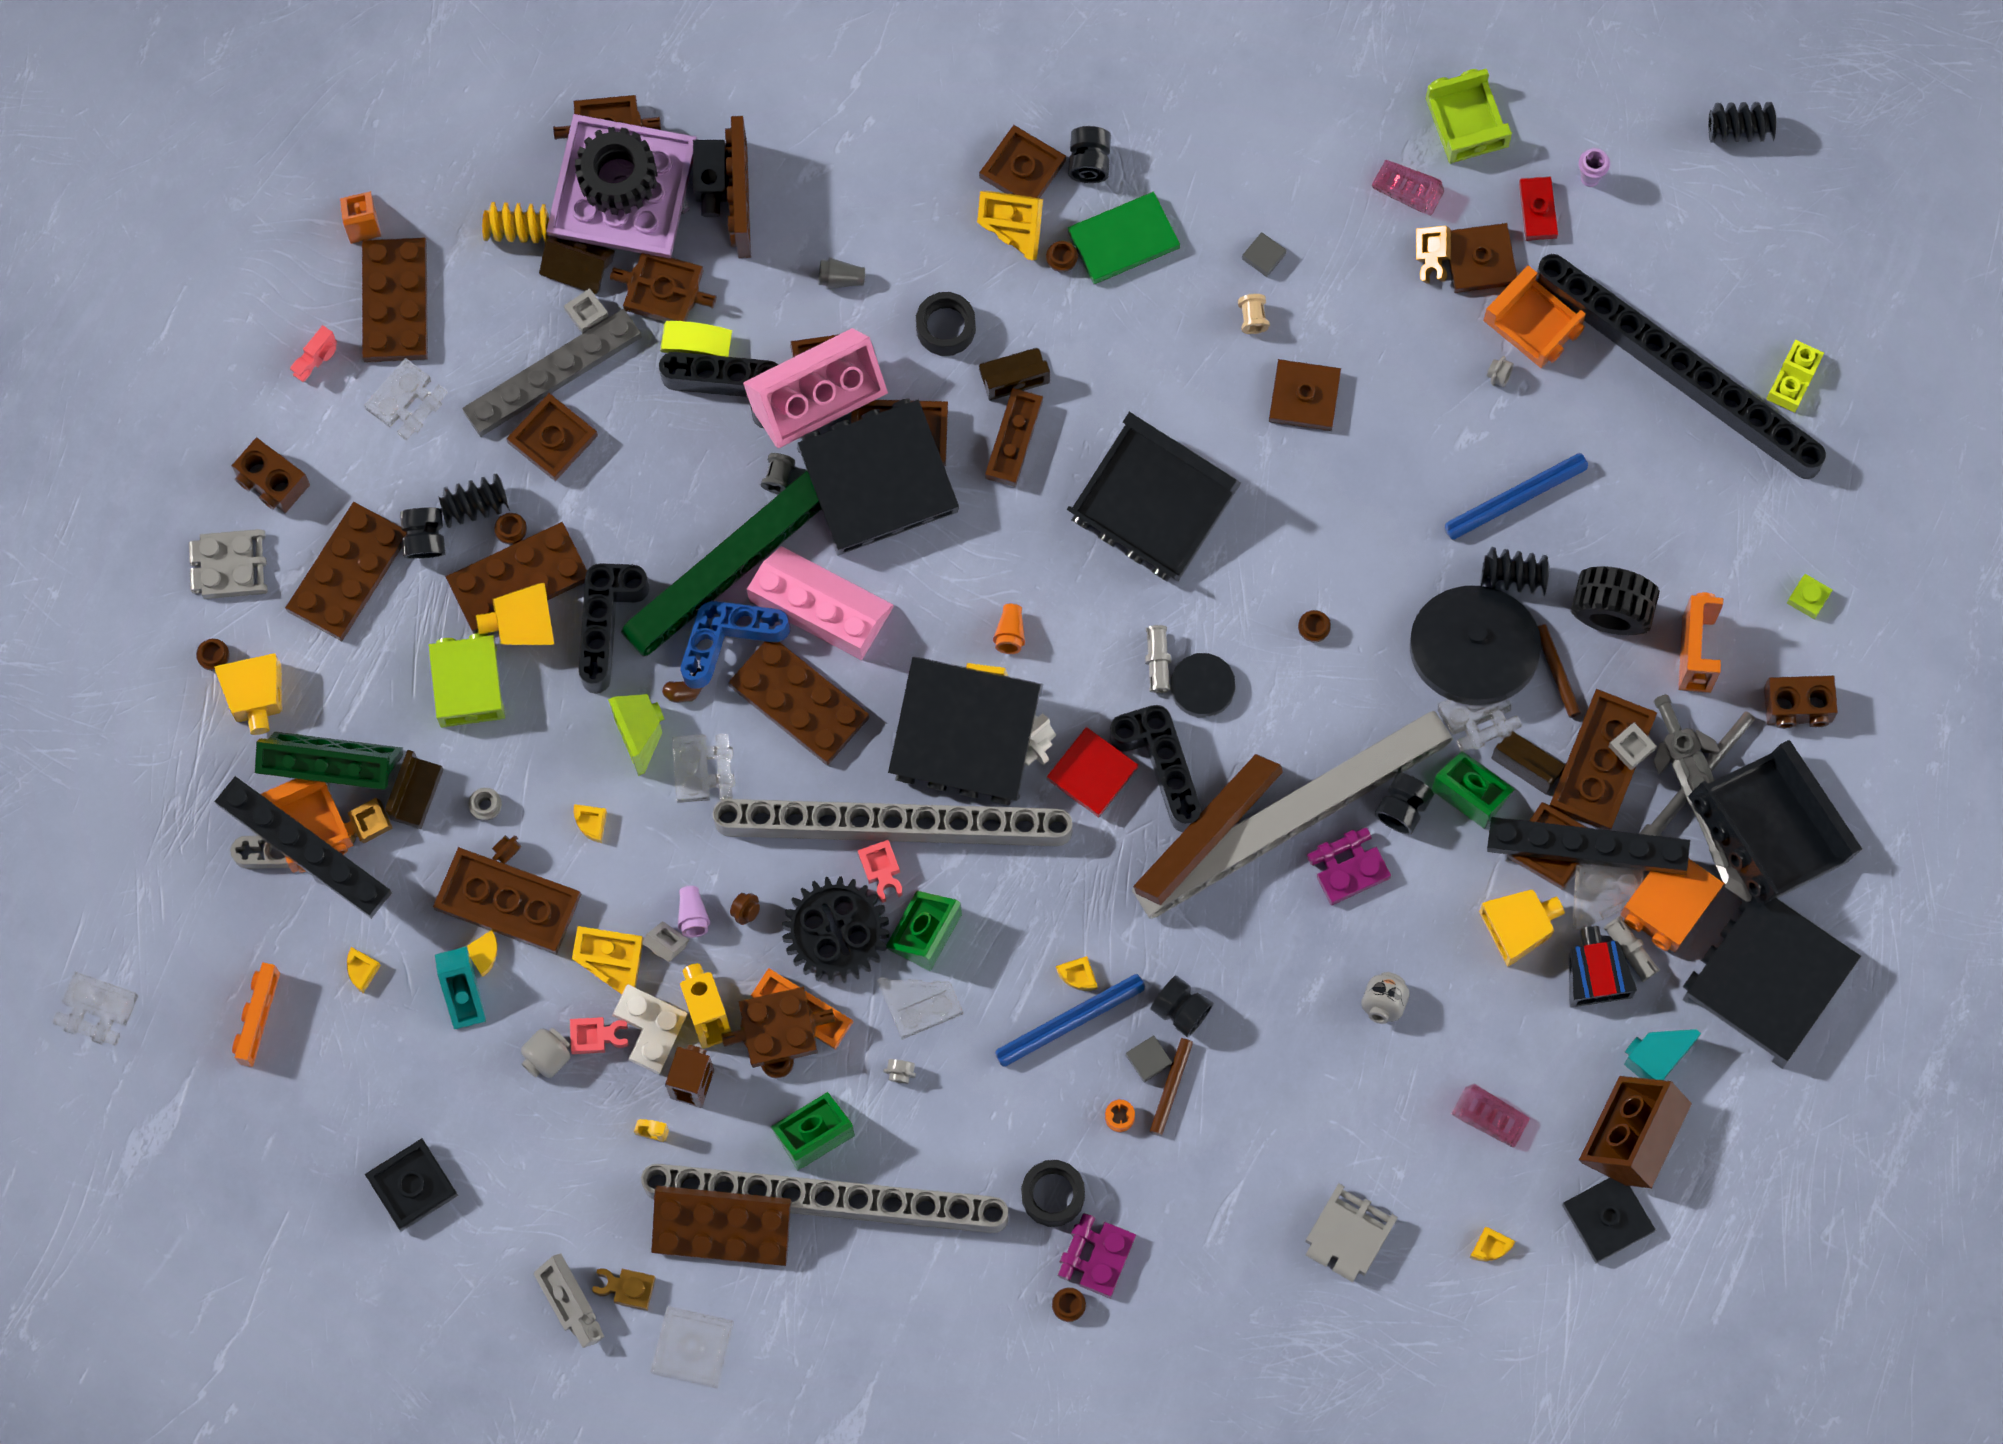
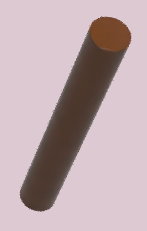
M1546 624L1539 625L1541 647L1569 718L1581 714L1580 708Z
M1180 1039L1149 1131L1154 1135H1163L1193 1045V1041L1189 1039Z

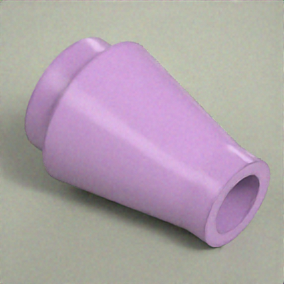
M1593 148L1581 154L1579 158L1581 182L1587 187H1594L1608 172L1610 159L1604 151Z
M696 886L683 887L679 890L678 928L682 930V935L685 937L694 938L705 935L708 932V926L711 921L700 897L699 888Z

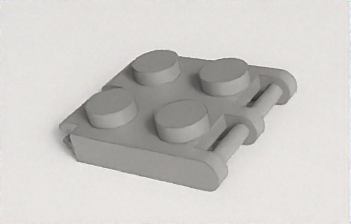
M256 529L200 534V540L190 541L191 566H201V568L190 569V590L192 593H202L204 599L266 594L268 591L267 585L264 584L263 567L266 566V558L263 557L262 548L265 530ZM252 540H256V557H253ZM255 567H257V584H254Z
M1339 1183L1306 1239V1243L1311 1245L1306 1256L1327 1267L1331 1258L1336 1259L1337 1262L1332 1271L1353 1282L1358 1273L1365 1276L1398 1217L1394 1214L1389 1216L1371 1206V1201L1365 1198L1363 1201L1343 1190L1345 1186ZM1339 1196H1342L1347 1200L1351 1201L1352 1203L1358 1205L1360 1207L1359 1210L1339 1199ZM1366 1211L1386 1221V1225L1365 1214Z

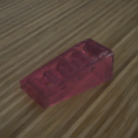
M1389 160L1384 161L1371 185L1373 189L1430 216L1444 194V187L1440 179ZM1392 173L1397 174L1391 185L1386 184ZM1405 178L1407 179V182L1401 190L1399 189V187L1403 179ZM1416 184L1419 185L1415 194H1412L1414 186Z
M1475 1083L1464 1089L1452 1111V1115L1512 1148L1516 1146L1530 1120L1529 1117ZM1474 1099L1478 1100L1473 1111L1468 1110ZM1487 1105L1490 1109L1483 1119L1480 1115ZM1499 1111L1502 1113V1116L1495 1127L1492 1125V1122ZM1512 1118L1515 1122L1507 1134L1503 1130L1509 1119Z

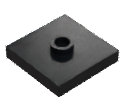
M423 1138L365 1174L400 1232L458 1196Z
M1608 1178L1562 1203V1207L1596 1264L1655 1232L1653 1224L1631 1187L1612 1178Z

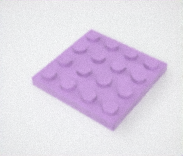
M573 114L546 230L547 236L671 258L693 163V140H697V137ZM608 127H615L616 132H620L621 127L627 128L630 135L634 131L638 133L641 141L646 140L649 144L657 168L656 189H651L652 197L649 201L644 198L642 200L644 206L639 209L636 206L631 207L632 212L625 214L623 209L619 210L618 215H611L608 208L604 213L598 210L597 205H590L586 196L584 197L575 173L577 172L575 159H579L578 149L579 147H586L584 140L588 137L592 140L596 138L595 132L601 130L602 134L608 133ZM614 159L604 164L598 177L608 183H619L626 180L632 174L635 166L627 160Z

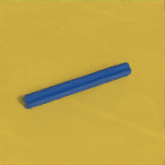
M1577 453L1446 522L1445 531L1451 539L1455 540L1584 472L1588 468V462L1582 453Z
M1134 974L998 1048L995 1054L999 1063L1006 1067L1145 990L1142 978L1138 974Z

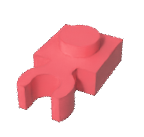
M322 325L303 348L304 354L295 360L290 367V370L294 372L293 376L301 382L307 380L315 366L318 368L323 361H328L334 355L337 341L331 330Z
M889 840L858 850V855L869 884L876 881L879 882L877 886L879 900L882 903L886 902L884 890L888 887H893L898 897H901L902 886L897 879L892 878L893 875L900 873V869Z
M603 1017L570 1019L571 1053H605V1043H611L617 1048L629 1046L628 1039H618L615 1037L617 1030L628 1029L627 1022L618 1020L610 1026L604 1027Z

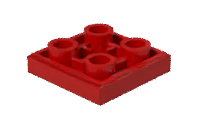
M1085 727L1046 776V780L1099 818L1136 772L1139 765L1088 727Z

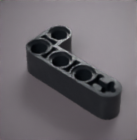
M669 352L660 359L659 371L664 386L671 390L748 397L743 382L778 364L769 360ZM674 368H678L676 369L675 374H670L673 372ZM704 370H710L714 372L712 376L708 378H701L698 376L700 372ZM735 373H742L745 375V377L740 381H733L730 379V377ZM751 407L754 423L760 428H764Z
M600 563L591 566L586 572L578 670L582 685L590 693H601L610 685L616 602H640L649 593L647 575L644 569L638 565ZM599 578L609 579L608 584L604 587L593 585ZM631 579L642 581L637 588L631 589L626 587V583ZM598 608L607 610V613L601 618L591 616L592 612ZM595 639L605 641L604 645L599 649L589 647L591 641ZM593 662L597 663L599 669L596 679H590V676H593L594 673Z
M1151 705L1115 717L1110 726V742L1112 746L1122 752L1146 746L1170 821L1176 830L1184 832L1191 823L1199 818L1201 807L1169 711L1163 706ZM1157 718L1162 720L1165 725L1160 729H1153L1148 726L1147 722ZM1126 727L1132 730L1133 735L1129 738H1121L1116 734V731ZM1162 748H1168L1175 755L1170 759H1163L1158 756L1157 752ZM1172 778H1178L1185 785L1180 789H1172L1168 786L1167 782ZM1184 800L1186 812L1191 814L1189 819H1186L1184 814H1180V801Z

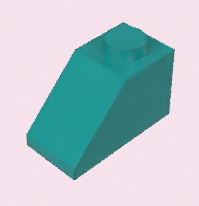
M467 946L435 954L437 975L454 1030L486 1022L478 983Z
M1697 1029L1649 1032L1643 1040L1636 1037L1625 1050V1053L1629 1056L1624 1065L1639 1078L1664 1080L1695 1044L1701 1033Z

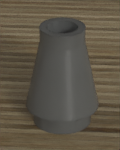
M830 257L828 260L820 261L818 284L826 286V289L864 285L865 267L855 266Z

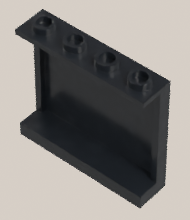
M910 398L902 399L893 403L890 410L880 412V409L869 411L862 415V420L850 423V420L838 422L831 426V431L820 434L819 431L810 432L801 437L802 441L797 443V450L801 453L833 538V546L837 556L958 513L959 504L919 399L912 402Z
M1129 411L1123 420L1125 426L1074 506H1068L1067 510L1074 514L1071 520L1082 528L1088 530L1091 525L1099 530L1098 538L1112 547L1119 543L1127 548L1124 555L1140 565L1143 560L1152 564L1154 568L1151 572L1166 582H1168L1170 577L1179 581L1241 482Z
M912 657L888 773L895 774V780L903 783L914 784L915 779L927 781V787L935 790L946 791L947 786L960 788L959 794L963 796L978 798L979 793L992 795L991 801L995 803L1010 805L1011 800H1019V790L1038 700L1042 695L1044 684L921 657Z
M1790 740L1781 743L1772 753L1711 783L1701 782L1688 796L1694 810L1700 814L1709 828L1712 837L1719 843L1727 855L1731 866L1736 869L1746 884L1748 892L1756 899L1760 907L1848 863L1862 850V847Z
M1752 896L1751 901L1743 900L1738 910L1743 913L1737 922L1730 919L1720 933V936L1724 938L1720 946L1716 948L1712 945L1701 961L1706 965L1700 974L1693 971L1683 985L1687 992L1682 1000L1687 1002L1690 998L1773 1055L1774 1058L1771 1062L1783 1069L1856 965L1861 955L1780 900L1775 899L1760 907Z

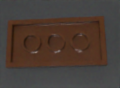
M731 116V128H725V140L728 151L726 170L729 181L727 200L730 215H728V230L731 247H737L738 258H751L747 137L744 117Z
M425 237L362 240V358L364 362L428 360L427 241Z
M353 501L285 609L288 613L342 642L403 547L402 539L407 536V533L402 531L400 526Z
M560 522L445 577L472 633L476 634L479 633L476 615L495 612L494 598L538 583H545L548 601L584 584L587 569L564 523Z
M764 641L728 682L730 688L827 766L870 718L865 710L780 642Z
M1596 689L1549 806L1567 816L1600 829L1611 831L1636 767L1630 770L1608 746L1611 741L1633 723L1649 736L1658 712Z
M458 847L433 908L438 912L557 955L582 894L573 888Z
M656 1186L651 1253L786 1266L791 1199Z

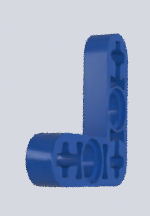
M710 601L703 604L698 610L680 671L685 684L693 689H700L709 684L725 636L767 642H780L787 638L791 631V626L786 613L779 609ZM714 614H718L719 617H714L711 626L713 630H711L708 618H713ZM743 616H749L753 619L751 624L746 627L736 625L737 620ZM776 622H780L781 625H776L775 629H770L769 626H774ZM704 639L713 641V645L707 650L696 648L697 644ZM697 660H700V667L702 672H697L696 676H692L691 673H695L697 671Z

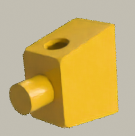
M538 583L494 598L495 612L476 615L479 634L498 631L500 644H554L545 583Z
M276 653L214 666L226 701L236 722L248 721L250 734L252 735L269 732L267 716L279 714L282 711V667Z
M1527 890L1482 903L1479 910L1507 967L1549 940L1554 932L1550 921L1565 914L1564 908L1557 896L1541 903L1534 890Z
M701 964L688 965L682 970L685 980L680 983L701 1048L705 1049L722 1043L721 1033L731 1032V1028L712 973H704Z

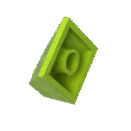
M648 694L612 697L608 701L614 720L637 774L640 776L645 774L662 735L660 722L665 720L658 702L651 703Z

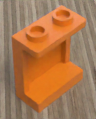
M1527 265L1486 308L1483 321L1537 366L1542 368L1548 361L1554 363L1564 351L1562 346L1569 339L1574 341L1585 329L1583 322L1586 313L1580 310L1576 314L1536 281L1537 272Z
M1702 592L1691 595L1682 615L1678 690L1711 693L1719 677L1721 660L1701 658L1703 624L1714 625L1723 607L1724 599L1715 597L1712 593Z
M295 778L261 793L263 797L342 855L348 852V848L354 846L326 782ZM286 857V862L293 873L297 871L300 873L307 872Z
M1688 858L1687 875L1650 871L1624 906L1621 916L1625 918L1624 922L1631 929L1637 932L1642 930L1651 936L1652 942L1658 948L1664 951L1671 950L1675 953L1707 907L1719 894L1724 883Z

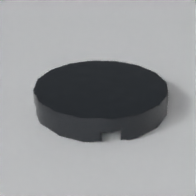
M1195 653L1184 658L1175 667L1171 677V693L1176 705L1186 714L1197 718L1215 716L1222 713L1231 704L1235 693V676L1230 666L1220 657L1209 653Z

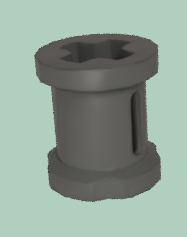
M770 453L768 455L769 467L766 478L762 479L760 485L769 492L780 494L789 486L787 482L790 471L795 468L796 463L795 459L788 455Z

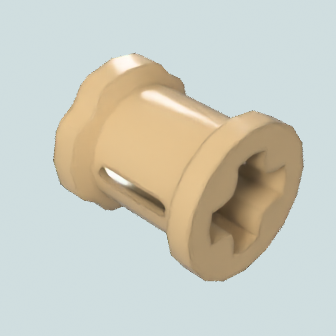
M1248 294L1238 299V307L1242 309L1244 323L1241 326L1243 333L1258 334L1267 331L1270 327L1269 321L1265 318L1264 305L1266 304V297L1264 295Z

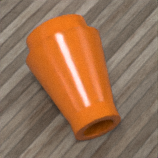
M1010 603L1003 606V612L993 637V642L996 644L995 648L1001 653L1016 654L1025 645L1022 607L1020 605Z

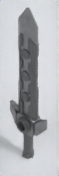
M1669 695L1659 696L1654 700V703L1661 713L1669 734L1665 737L1664 742L1659 744L1653 762L1658 774H1661L1671 761L1686 799L1693 809L1709 846V852L1725 888L1749 902L1752 896L1748 892L1746 884L1736 869L1731 866L1727 855L1719 843L1714 840L1700 814L1694 810L1692 802L1688 798L1701 782L1706 781L1708 784L1715 781L1703 753L1719 754L1720 750L1714 739L1699 730H1696V732L1689 728L1682 730L1671 706L1672 702Z

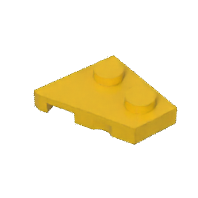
M986 190L980 191L977 223L986 230L996 233L998 238L1007 245H1012L1025 254L1024 257L1026 259L1036 260L1043 199Z
M577 926L572 959L622 994L628 984L636 988L644 937Z

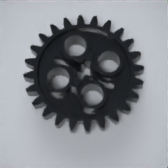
M839 876L836 885H832L829 877H825V886L820 887L814 880L812 881V892L807 891L803 887L800 889L803 897L802 900L792 897L791 901L796 909H785V915L791 921L782 922V928L790 932L783 935L782 938L784 943H793L786 948L787 955L797 954L793 960L795 967L805 963L803 968L804 975L815 970L816 981H819L826 974L828 975L829 984L834 982L835 975H840L842 982L846 983L847 974L852 973L858 980L860 979L858 969L862 967L865 971L871 972L869 961L872 960L878 963L881 961L876 950L886 951L887 949L886 944L880 940L890 937L889 931L882 929V927L889 925L888 917H879L885 912V906H874L878 901V895L873 894L867 897L868 886L864 885L857 890L855 879H852L849 885L845 886L842 876ZM845 902L853 906L852 911L846 915L838 914L835 911V908L840 903ZM824 904L828 905L837 928H841L842 939L850 952L848 956L843 954L835 933L831 931L830 922L822 909ZM812 916H818L823 920L821 926L814 929L807 927L805 922ZM857 931L863 932L867 938L860 944H854L849 940L852 933ZM831 945L836 948V953L832 957L825 958L819 955V950L823 946Z

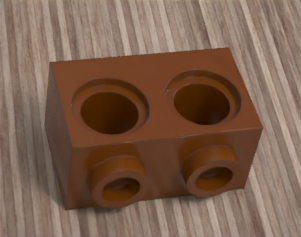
M257 437L231 465L237 476L235 481L248 492L251 489L261 495L259 499L272 510L277 507L286 513L310 486L304 472ZM256 464L264 465L263 469L257 473L249 472ZM282 482L288 483L285 490L274 491L277 484Z
M1834 675L1769 677L1764 686L1767 725L1776 724L1777 728L1782 729L1792 728L1796 724L1809 723L1810 727H1825L1833 722L1838 713ZM1810 698H1820L1824 702L1825 707H1814L1810 702ZM1777 699H1787L1792 704V708H1781L1777 703Z
M687 1045L686 1049L677 1047L665 1083L670 1099L703 1108L715 1071L710 1056L706 1055V1050L693 1045Z

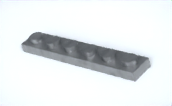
M623 308L462 408L463 412L479 436L482 437L542 400L548 393L555 392L642 338L641 332Z

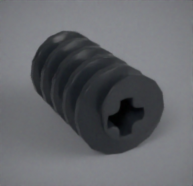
M1733 102L1728 103L1725 110L1721 103H1715L1713 110L1709 112L1708 118L1710 143H1714L1717 134L1721 135L1723 142H1727L1729 133H1733L1735 142L1740 141L1742 133L1746 134L1748 142H1752L1754 133H1758L1761 142H1764L1767 133H1771L1774 141L1776 134V111L1773 103L1766 102L1763 110L1759 102H1753L1750 109L1746 102H1741L1738 110Z
M497 473L493 474L492 484H489L485 477H481L480 487L478 488L472 480H469L467 491L458 483L455 486V494H452L448 487H443V495L439 497L447 528L452 527V517L461 525L464 524L465 514L472 521H476L478 510L484 518L489 517L490 507L494 509L497 515L502 513V504H505L510 511L502 480Z
M1491 547L1484 557L1480 586L1483 587L1485 581L1489 578L1494 589L1499 581L1502 580L1506 591L1515 582L1517 591L1520 593L1525 585L1528 584L1531 594L1534 595L1537 588L1541 586L1543 596H1545L1550 570L1548 556L1542 555L1539 562L1536 563L1535 554L1529 553L1527 559L1523 561L1521 551H1517L1513 559H1511L1508 549H1504L1500 557H1498L1496 548Z

